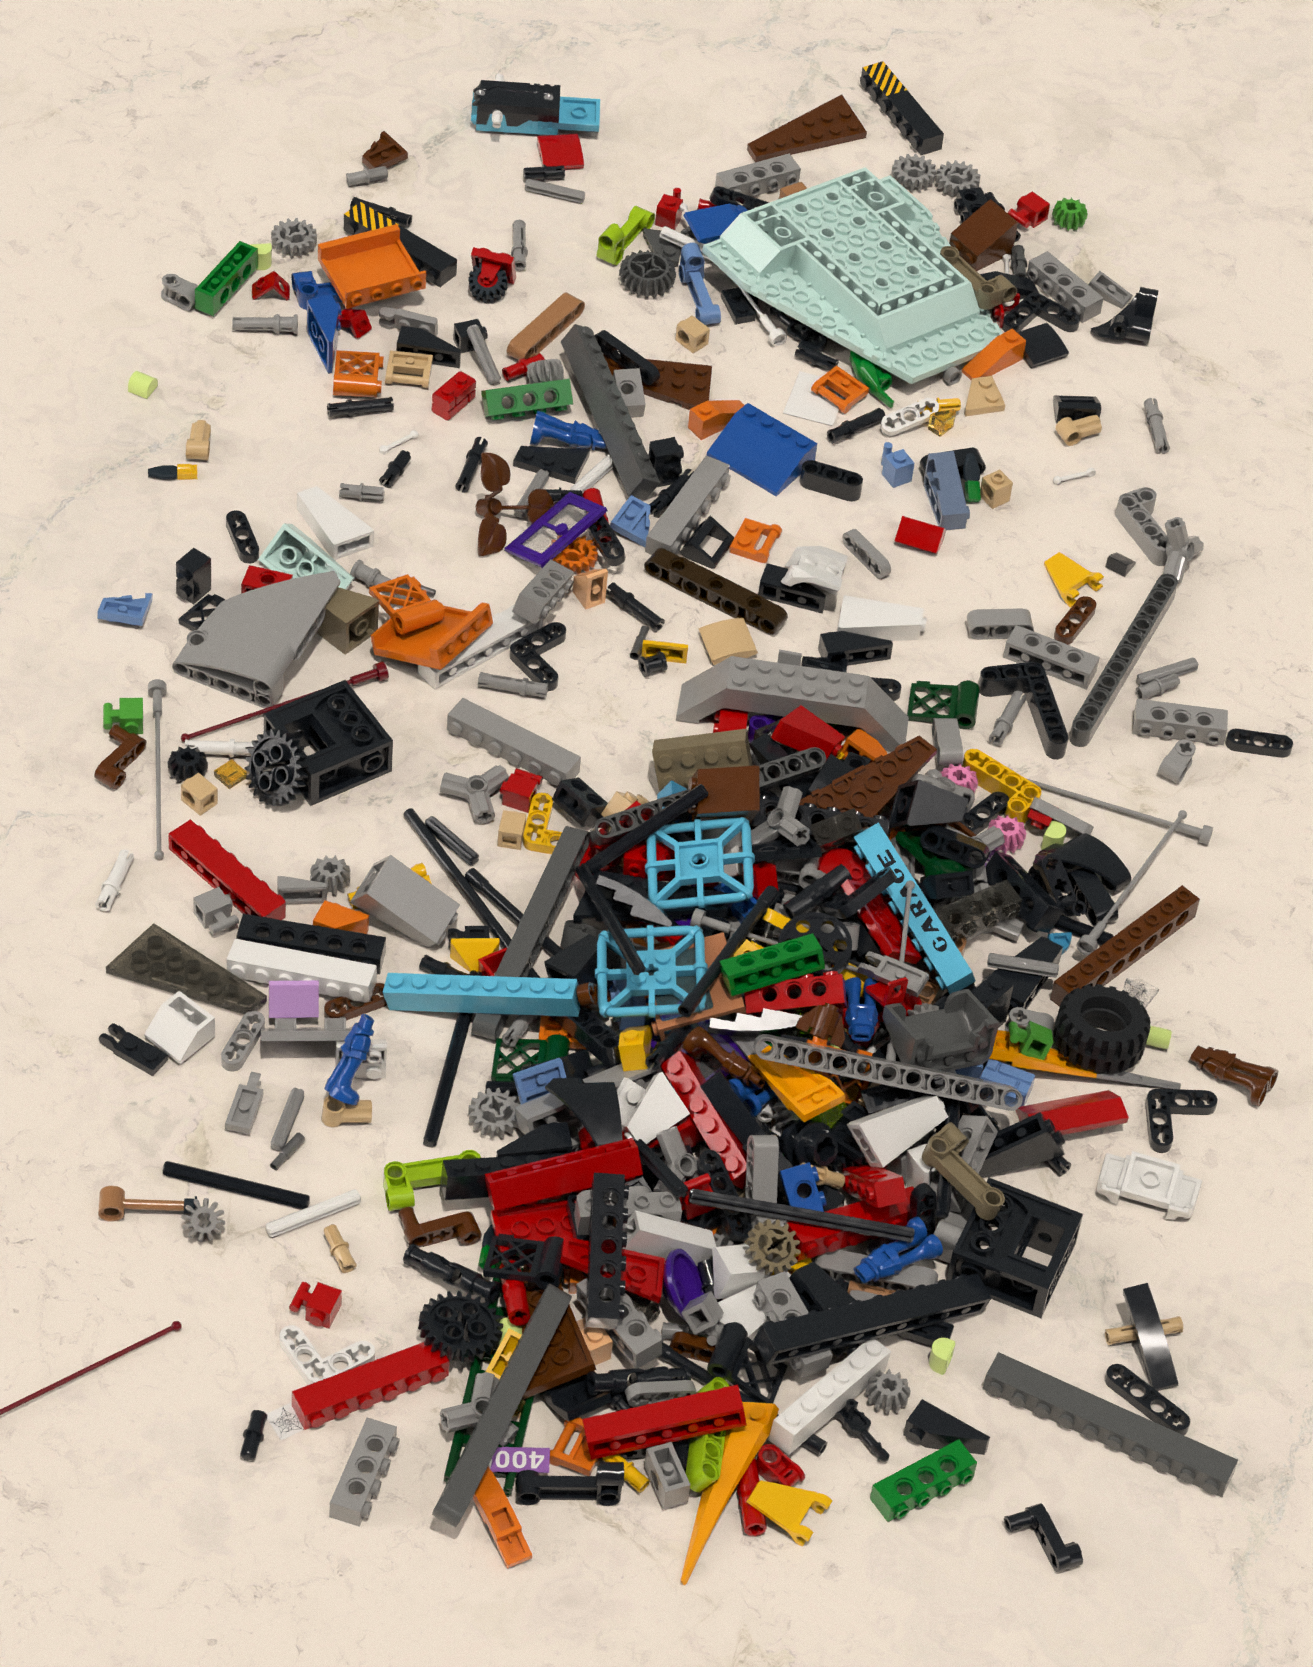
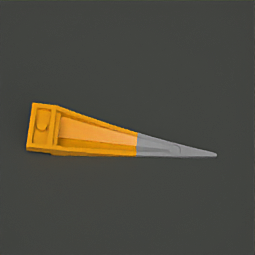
M708 1003V1009L713 1008V1005ZM727 1015L716 1017V1019L734 1022ZM730 1036L787 1109L793 1111L803 1122L845 1102V1093L830 1079L813 1070L760 1058L753 1047L756 1036ZM764 1041L759 1045V1051L762 1053H767L772 1048Z
M997 1030L993 1051L989 1058L1002 1063L1009 1061L1010 1066L1016 1068L1170 1089H1180L1181 1084L1125 1071H1116L1114 1074H1107V1072H1102L1101 1074L1094 1073V1070L1090 1069L1086 1071L1081 1069L1080 1065H1074L1069 1062L1068 1057H1064L1060 1051L1050 1048L1044 1060L1025 1056L1020 1053L1019 1042L1012 1043L1010 1041L1009 1031Z

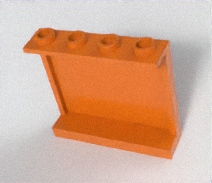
M397 224L318 244V261L346 309L426 288V271L419 272L400 240V228Z
M413 598L411 601L420 602L421 600ZM482 602L473 611L444 606L445 615L442 621L403 635L397 632L393 619L390 618L370 635L374 655L441 670L493 624L490 605Z

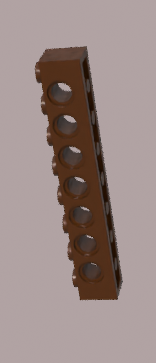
M1183 885L1056 979L1053 983L1050 1000L1060 1007L1063 998L1078 987L1081 989L1085 985L1093 987L1096 984H1103L1104 987L1195 918L1200 898Z

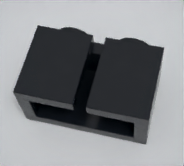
M192 548L176 562V577L178 578L176 579V594L180 598L194 605L211 590V558L196 548Z

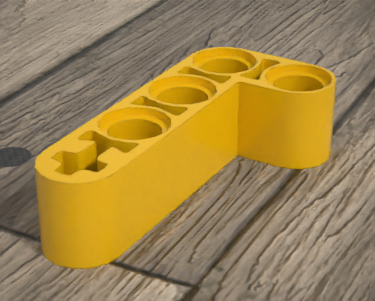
M978 749L967 750L964 754L962 767L970 766V771L976 772L978 786L991 794L994 792L1005 793L1009 797L1005 817L1007 814L1011 819L1017 817L1018 822L1025 824L1029 820L1027 816L1031 810L1029 807L1034 797L1041 799L1042 791L1040 787Z

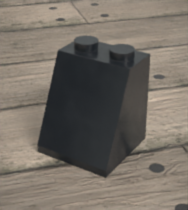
M922 780L898 785L889 817L892 826L891 831L927 828L934 824L944 826L961 822L968 811L966 806L968 799Z
M589 934L544 961L548 978L577 979L579 985L588 982L597 984L595 969L597 968L598 938ZM607 955V968L613 969ZM607 980V990L612 986L613 980Z
M994 972L972 989L971 992L999 1022V1028L1006 1022L1014 985Z

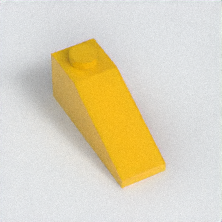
M652 1025L627 1027L620 1033L618 1047L623 1072L648 1069L645 1060L650 1055Z

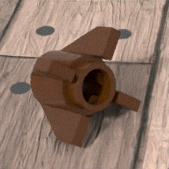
M826 1002L824 1006L818 1005L800 1017L795 1026L805 1032L810 1027L809 1034L812 1037L817 1036L828 1040L830 1036L829 1043L840 1048L845 1040L842 1015L838 1013L839 1008Z

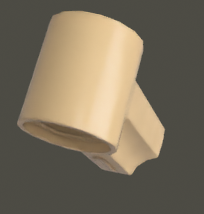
M1092 415L1074 421L1070 417L1063 418L1056 424L1055 429L1068 446H1073L1083 437L1101 433L1102 426L1100 418L1097 415Z
M197 420V422L192 423L190 439H187L186 459L209 460L211 425L205 420Z
M329 1095L323 1103L322 1122L328 1127H338L343 1122L371 1123L372 1102L371 1100H359L357 1105H351Z

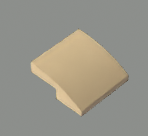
M744 618L722 620L698 628L714 666L731 656L748 658L758 653Z

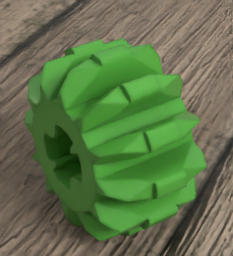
M1072 197L1071 199L1063 198L1062 201H1057L1055 204L1052 218L1054 219V224L1059 225L1060 229L1067 228L1069 231V229L1077 230L1078 227L1082 228L1088 215L1086 204L1080 203V199L1073 200Z

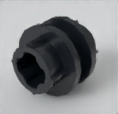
M801 1119L795 1121L784 1130L780 1138V1147L784 1157L793 1167L799 1166L801 1163L810 1162V1165L822 1168V1166L832 1163L839 1152L837 1139L831 1128L823 1122H815L811 1119L803 1122Z

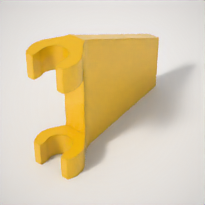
M1060 552L1044 562L1047 572L1069 607H1072L1077 601L1074 599L1080 594L1077 589L1086 583L1094 591H1098L1103 587L1099 583V581L1104 579L1101 573L1088 571Z
M760 1480L746 1502L787 1531L795 1543L803 1546L814 1533L810 1528L800 1525L808 1509L811 1506L815 1512L822 1514L825 1509L829 1508L832 1499L815 1491Z

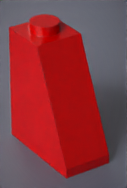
M800 705L779 721L770 738L798 751L813 747L820 748L824 751L827 759L830 754L837 757L843 750L841 744L845 736Z

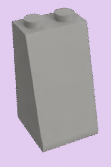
M392 855L373 864L350 901L356 907L427 948L435 944L439 945L446 936L444 931L448 925H451L458 916L456 911L460 904Z

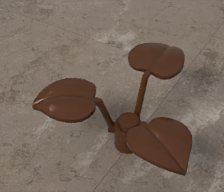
M481 453V481L484 488L493 493L485 495V498L479 499L476 503L477 514L485 517L479 527L478 556L494 554L504 548L507 540L506 529L502 524H498L499 518L495 517L501 510H529L528 520L533 524L554 506L550 494L544 489H535L529 494V505L502 506L501 502L493 497L502 492L503 485H507L510 482L511 473L508 463L502 457L493 453Z

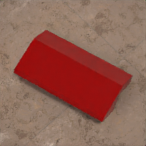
M1109 1090L1021 1106L1016 1110L1019 1121L1041 1112L1047 1120H1052L1056 1131L1060 1130L1062 1135L1124 1124L1129 1119L1121 1097Z

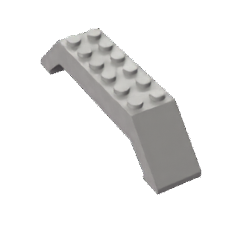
M731 656L682 684L676 721L699 724L700 719L722 708L785 717L802 705L825 723L862 728L870 736L878 740L886 751L892 752L898 745L906 743L909 717L870 676Z

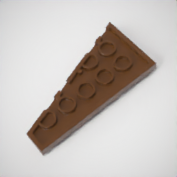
M603 354L612 375L614 370L624 369ZM647 359L659 370L660 379L651 385H646L642 382L644 395L667 403L673 401L682 404V408L687 410L705 401H709L712 366Z

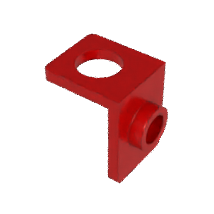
M273 271L252 284V298L255 300L274 289L283 298L288 300L290 299V285ZM279 282L283 285L285 291L281 289Z
M1019 293L1013 298L1014 303L1011 306L1000 304L992 308V316L996 318L999 328L1003 327L1004 312L1011 311L1019 304Z
M507 948L478 959L479 971L482 973V976H495L494 973L497 971Z
M904 977L890 981L888 984L879 982L866 986L865 991L884 1007L885 1005L904 1002L908 979ZM901 985L898 993L893 990L896 986Z

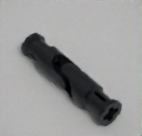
M414 1243L404 1253L403 1261L405 1265L418 1267L422 1273L431 1277H441L445 1283L459 1290L485 1298V1302L493 1303L500 1293L501 1286L499 1282H491L483 1278L482 1274L455 1262H450L432 1251L429 1253L423 1251ZM461 1277L460 1283H456L457 1279Z
M687 1365L670 1369L666 1366L652 1367L647 1370L640 1368L609 1370L608 1373L601 1374L590 1371L586 1377V1387L590 1395H596L598 1392L609 1391L611 1394L625 1393L628 1387V1376L629 1383L632 1385L638 1382L691 1380V1372Z

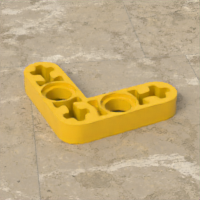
M537 793L532 798L523 833V846L530 851L552 854L556 846L552 845L551 842L559 840L562 832L548 830L553 800L552 796L547 793ZM541 803H545L543 811L539 810V805ZM541 819L544 823L537 825L532 820ZM533 833H537L535 841L531 840Z

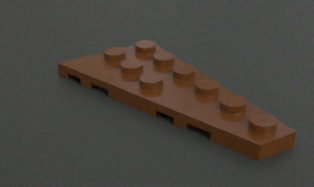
M841 94L748 143L747 151L756 163L789 153L793 155L866 138L867 131Z
M919 735L896 747L894 751L885 756L881 755L875 758L873 762L865 766L862 765L833 780L826 787L812 791L810 795L800 800L799 805L811 803L817 805V808L820 809L834 807L840 809V812L849 814L850 811H857L863 813L866 817L873 818L874 815H879L895 798L898 785L910 782L937 754V749ZM816 819L814 823L821 827L824 825L825 820ZM839 823L836 826L838 831H845L848 828L846 823ZM866 827L861 828L859 833L863 832Z
M524 1265L523 1272L530 1273L531 1269ZM524 1281L531 1318L545 1290L539 1288L535 1282ZM560 1283L558 1288L564 1291ZM570 1304L522 1397L523 1400L583 1376L590 1371L597 1370ZM527 1322L526 1324L522 1325V1334H523V1332H524V1330H525V1328H526L528 1322Z

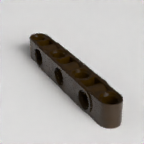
M658 548L644 564L645 570L651 576L733 618H744L747 625L753 626L767 634H775L788 618L787 612L781 606L664 548Z

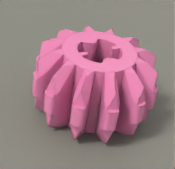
M960 763L958 766L950 764L948 768H943L941 772L943 777L952 780L957 785L970 788L975 794L978 787V779L976 778V772L970 771V766L964 768Z
M1008 814L1005 818L998 815L995 820H991L988 829L992 826L1000 828L1005 843L996 848L995 851L1003 850L1004 854H1006L1007 851L1015 853L1017 849L1022 848L1026 839V830L1024 829L1023 822H1018L1017 817L1009 818Z

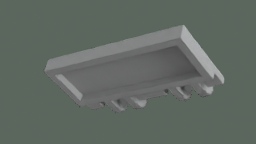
M324 1017V1028H296V1018H275V1028H261V1041H344L352 1027L346 1028V1017Z

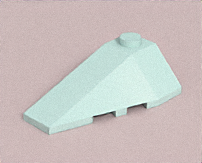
M284 523L258 559L271 570L292 574L293 579L335 571L341 581L338 587L347 589L354 579L341 565L293 524Z

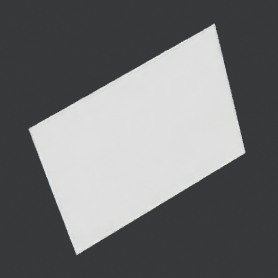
M799 371L783 413L833 426L839 407L822 395L811 391L812 385L821 376ZM827 385L825 386V388L836 394L841 399L844 398Z

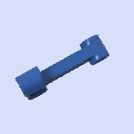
M312 271L291 274L293 291L302 309L307 310V300L331 294L335 302H342L332 283L317 284Z

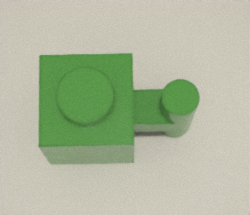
M119 698V709H113L111 703H105L103 705V728L110 730L113 723H119L120 727L129 733L143 734V698Z
M1029 1021L1024 1030L1019 1028L1016 1022H1010L1008 1025L1010 1041L1012 1043L1019 1042L1020 1053L1044 1060L1053 1044L1052 1030L1032 1021Z

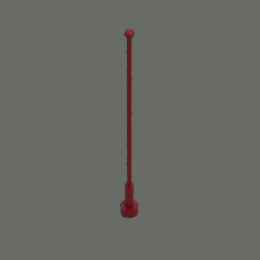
M382 661L373 664L372 670L350 677V680H347V682L352 686L375 678L380 682L389 678L388 669ZM309 694L191 734L184 733L181 735V741L185 743V739L190 740L214 730L262 715Z
M174 1321L170 1327L0 1409V1415L173 1330L179 1331L182 1328V1324L179 1321Z

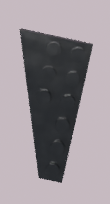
M601 870L593 874L596 882L599 875L627 886L648 899V879ZM657 881L658 893L669 882ZM680 886L666 900L697 897V887ZM600 887L618 919L621 921L638 920L630 915L632 908L613 900L614 892ZM704 889V896L730 894ZM585 890L573 915L574 923L582 922V919L595 918L596 922H602L601 915ZM733 903L708 905L701 910L706 911L707 917H727ZM699 907L664 911L668 915H672V919L681 918V915L693 914L695 909H699Z

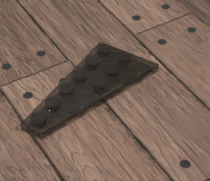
M155 923L106 966L107 974L174 994L181 991L188 998L244 1015L247 1012L258 1011L267 1002V995Z

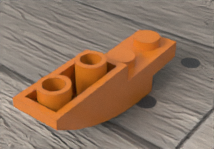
M488 1466L473 1495V1499L508 1569L532 1559V1553L523 1536L522 1527L510 1502Z

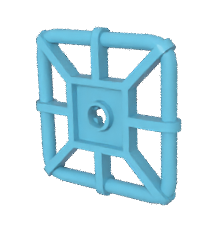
M725 818L705 821L695 819L694 822L667 824L647 837L645 872L648 876V899L662 910L699 907V909H702L708 905L748 901L753 897V863L755 862V855L752 853L751 828L749 820L746 818ZM728 828L719 838L702 840V830ZM695 831V841L677 842L667 834ZM739 832H742L743 852L724 854L723 847ZM659 840L674 850L675 859L657 861L656 841ZM699 859H702L704 862L700 865L695 864ZM742 863L744 885L724 873V865ZM675 870V878L658 893L657 874L659 871ZM722 882L737 893L704 896V883ZM697 884V897L666 900L680 886Z
M647 925V928L624 929L628 938L647 937L648 950L637 951L646 967L645 972H641L639 975L633 974L627 961L626 969H608L607 947L622 958L624 956L609 930H603L598 934L597 968L595 969L597 1004L599 1013L605 1018L633 1016L656 1018V1015L680 1014L678 1012L680 1004L655 1005V995L673 994L683 1002L688 993L677 985L676 977L696 976L697 985L708 970V965L705 963L703 930L697 925L669 927ZM687 935L672 949L654 950V937ZM695 942V964L676 966V958ZM656 970L654 975H649L647 971ZM627 979V987L614 999L607 1002V980ZM706 993L693 1013H700L705 1009ZM649 995V1006L620 1007L632 996Z

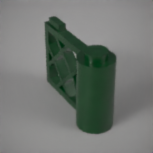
M970 680L960 682L958 685L930 684V681L912 683L907 713L908 721L933 722V718H956L960 729L973 728L976 723L980 687L977 683ZM916 691L926 692L928 695L919 698L916 695ZM941 693H951V696L945 700L938 695ZM931 699H935L938 704L932 708L926 704ZM920 706L926 710L923 713H913V710ZM944 707L949 712V715H940L937 711Z
M924 831L898 832L895 836L898 843L903 848H906L925 867V878L934 874L973 871V868L923 848L920 838ZM928 833V838L932 842H937V839L931 833Z
M558 1034L548 1036L546 1040L519 1039L517 1044L512 1047L515 1051L505 1056L501 1052V1047H510L511 1042L509 1045H506L502 1038H496L491 1080L515 1082L513 1073L521 1071L520 1068L568 1055L570 1048L569 1039ZM529 1048H539V1052L531 1057L525 1051ZM519 1055L526 1059V1061L518 1066L511 1061ZM506 1064L513 1069L508 1073H498V1069Z

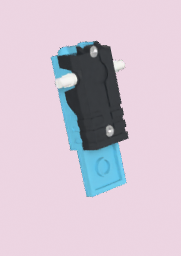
M497 74L494 81L481 80L479 86L473 89L471 121L476 125V130L540 135H558V129L599 132L600 99L561 97V85L550 86V84L540 85L537 83L530 85V83L506 82L503 80L504 76L502 74Z

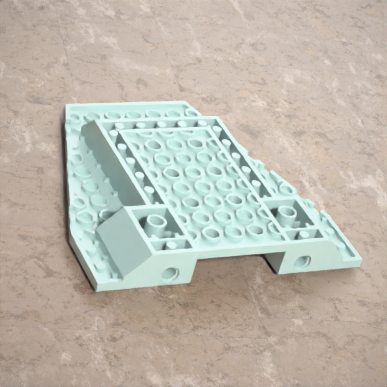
M866 167L740 213L721 234L720 239L703 245L702 252L741 289L910 384L938 374L952 366L972 360L993 339L1003 334L997 323H993L990 318V311L978 307L972 283L940 255L941 248L950 246L946 237H942L940 234V227L937 223L933 222L931 212L891 175L878 179Z

